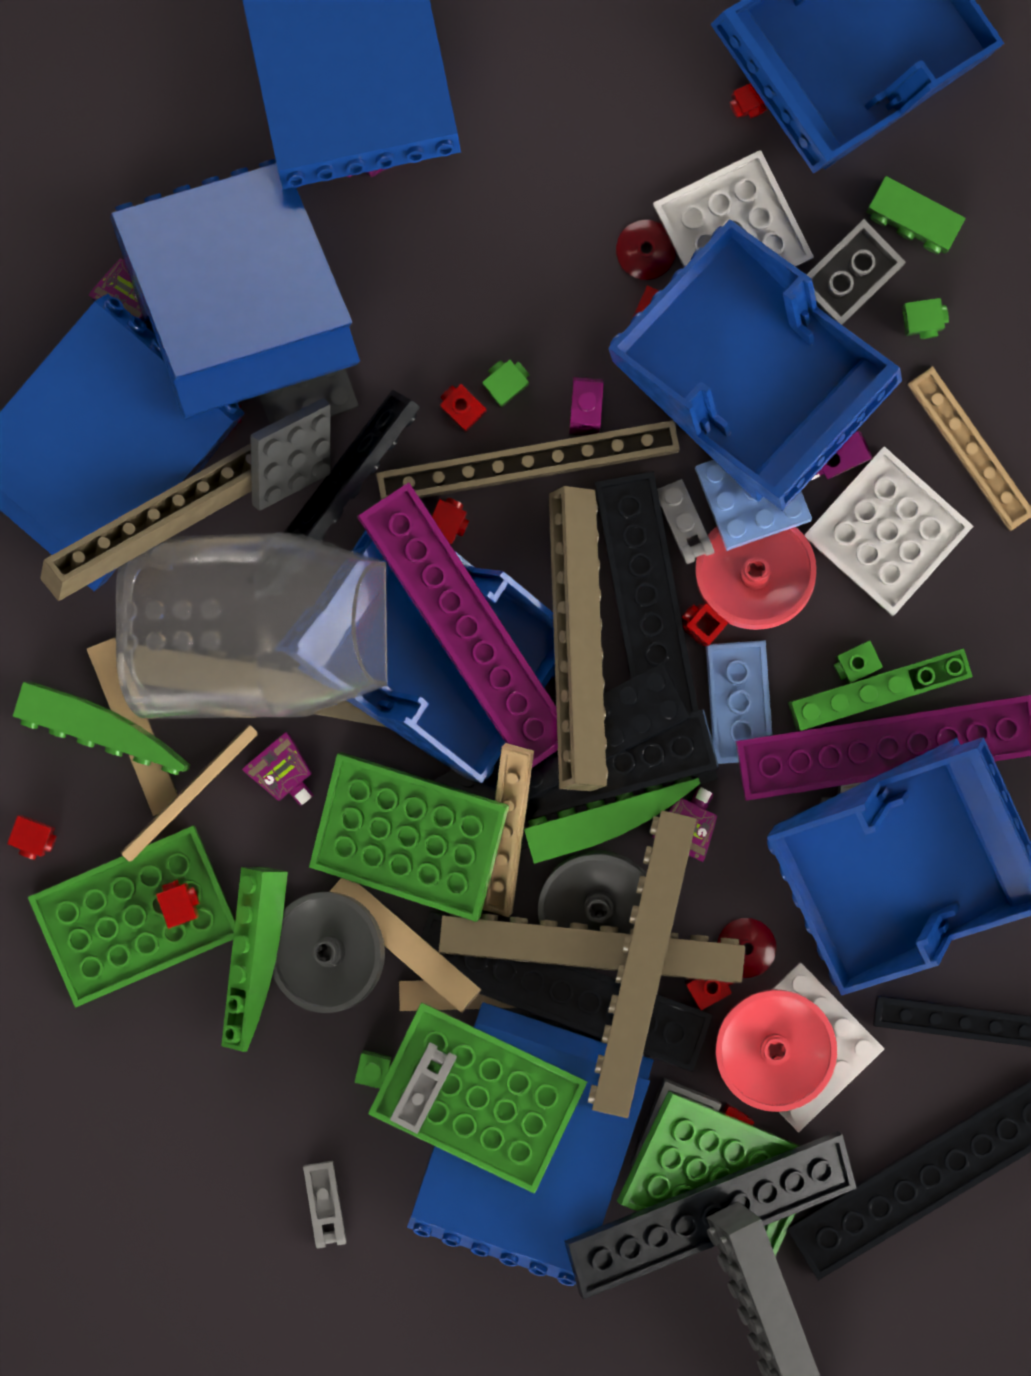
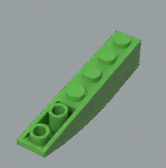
M963 648L790 701L788 705L796 731H802L972 678L973 676Z
M32 681L23 682L13 717L21 719V725L33 729H38L39 725L50 728L48 733L51 735L66 738L68 734L77 737V743L88 747H94L96 743L105 746V752L120 757H122L123 753L133 755L134 762L147 766L154 762L162 765L161 770L167 773L179 775L180 771L184 772L190 769L191 764L167 744L120 714L69 693Z
M690 776L675 780L674 784L664 787L662 784L645 789L644 793L634 795L633 792L616 796V801L606 804L604 800H598L586 804L587 809L576 812L573 807L557 812L558 818L548 821L546 816L528 820L529 826L524 827L534 864L596 846L638 827L660 814L661 810L664 811L697 787L700 784L699 778H692Z
M241 867L221 1044L223 1047L247 1052L259 1022L278 952L287 885V871L269 867Z

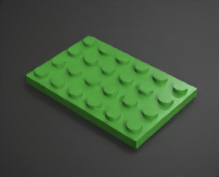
M340 752L336 756L309 868L477 922L481 917L509 805Z
M195 825L147 845L132 861H128L124 856L28 897L75 1008L229 942L234 937V915ZM178 880L180 885L188 883L189 888H195L200 904L196 905L199 917L168 929L156 894L163 891L162 885Z
M421 1002L368 1114L535 1194L586 1087L587 1081ZM429 1042L438 1046L437 1050L445 1054L450 1052L456 1055L457 1058L418 1134L391 1121L390 1118ZM431 1060L427 1069L438 1074L441 1065Z
M668 1091L617 1202L635 1211H640L801 1145ZM795 1214L764 1226L775 1256Z

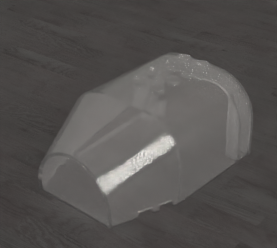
M276 532L170 537L121 565L118 569L116 580V662L120 688L127 705L135 715L143 719L306 717L323 708H330L344 700L356 698L387 686L386 562L336 547L330 543L312 539V537L303 534Z

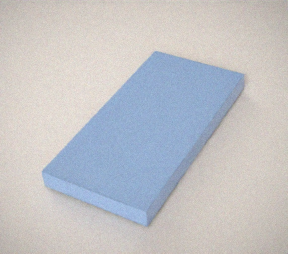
M766 640L719 643L705 646L711 733L718 764L739 762L735 741L772 735Z

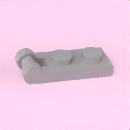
M680 479L657 489L660 506L686 564L694 562L696 557L703 554L709 556L715 553L683 480ZM698 538L700 543L691 547L688 545L689 541Z
M429 1042L390 1118L391 1121L418 1134L457 1058L456 1055L450 1052L445 1054L437 1050L438 1046ZM431 1060L441 1065L438 1074L427 1069Z
M334 1161L304 1165L303 1170L316 1248H324L326 1244L336 1242L337 1245L347 1244ZM334 1223L335 1231L324 1232V1224Z

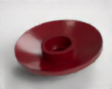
M640 220L628 225L620 234L616 245V255L622 269L630 276L640 280H651L662 276L669 270L676 255V251L663 225L653 220ZM644 243L652 246V251L648 254L641 251V245Z
M740 918L727 924L719 934L717 943H721V938L739 939V945L750 943L753 946L750 954H744L742 978L756 977L764 973L773 963L776 955V941L773 933L764 923L752 918Z

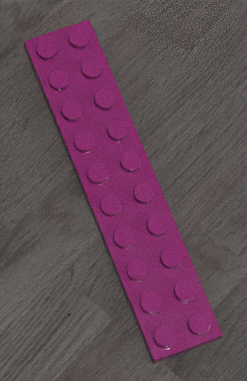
M409 482L358 515L357 518L505 743L534 750L532 767L558 750L556 705Z
M1031 695L735 741L744 800L748 801L866 782L955 738H958L960 745L984 737L994 761L1031 756Z

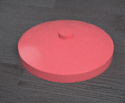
M717 526L708 534L715 553L709 556L703 554L697 557V587L704 603L709 604L729 624L752 630L773 628L791 620L806 606L815 587L817 567L813 549L807 538L797 527L726 551Z
M764 990L742 999L727 1013L716 1037V1062L725 1084L741 1101L764 1111H789L809 1103L827 1086L836 1066L837 1041L828 1018L811 1000L787 990Z

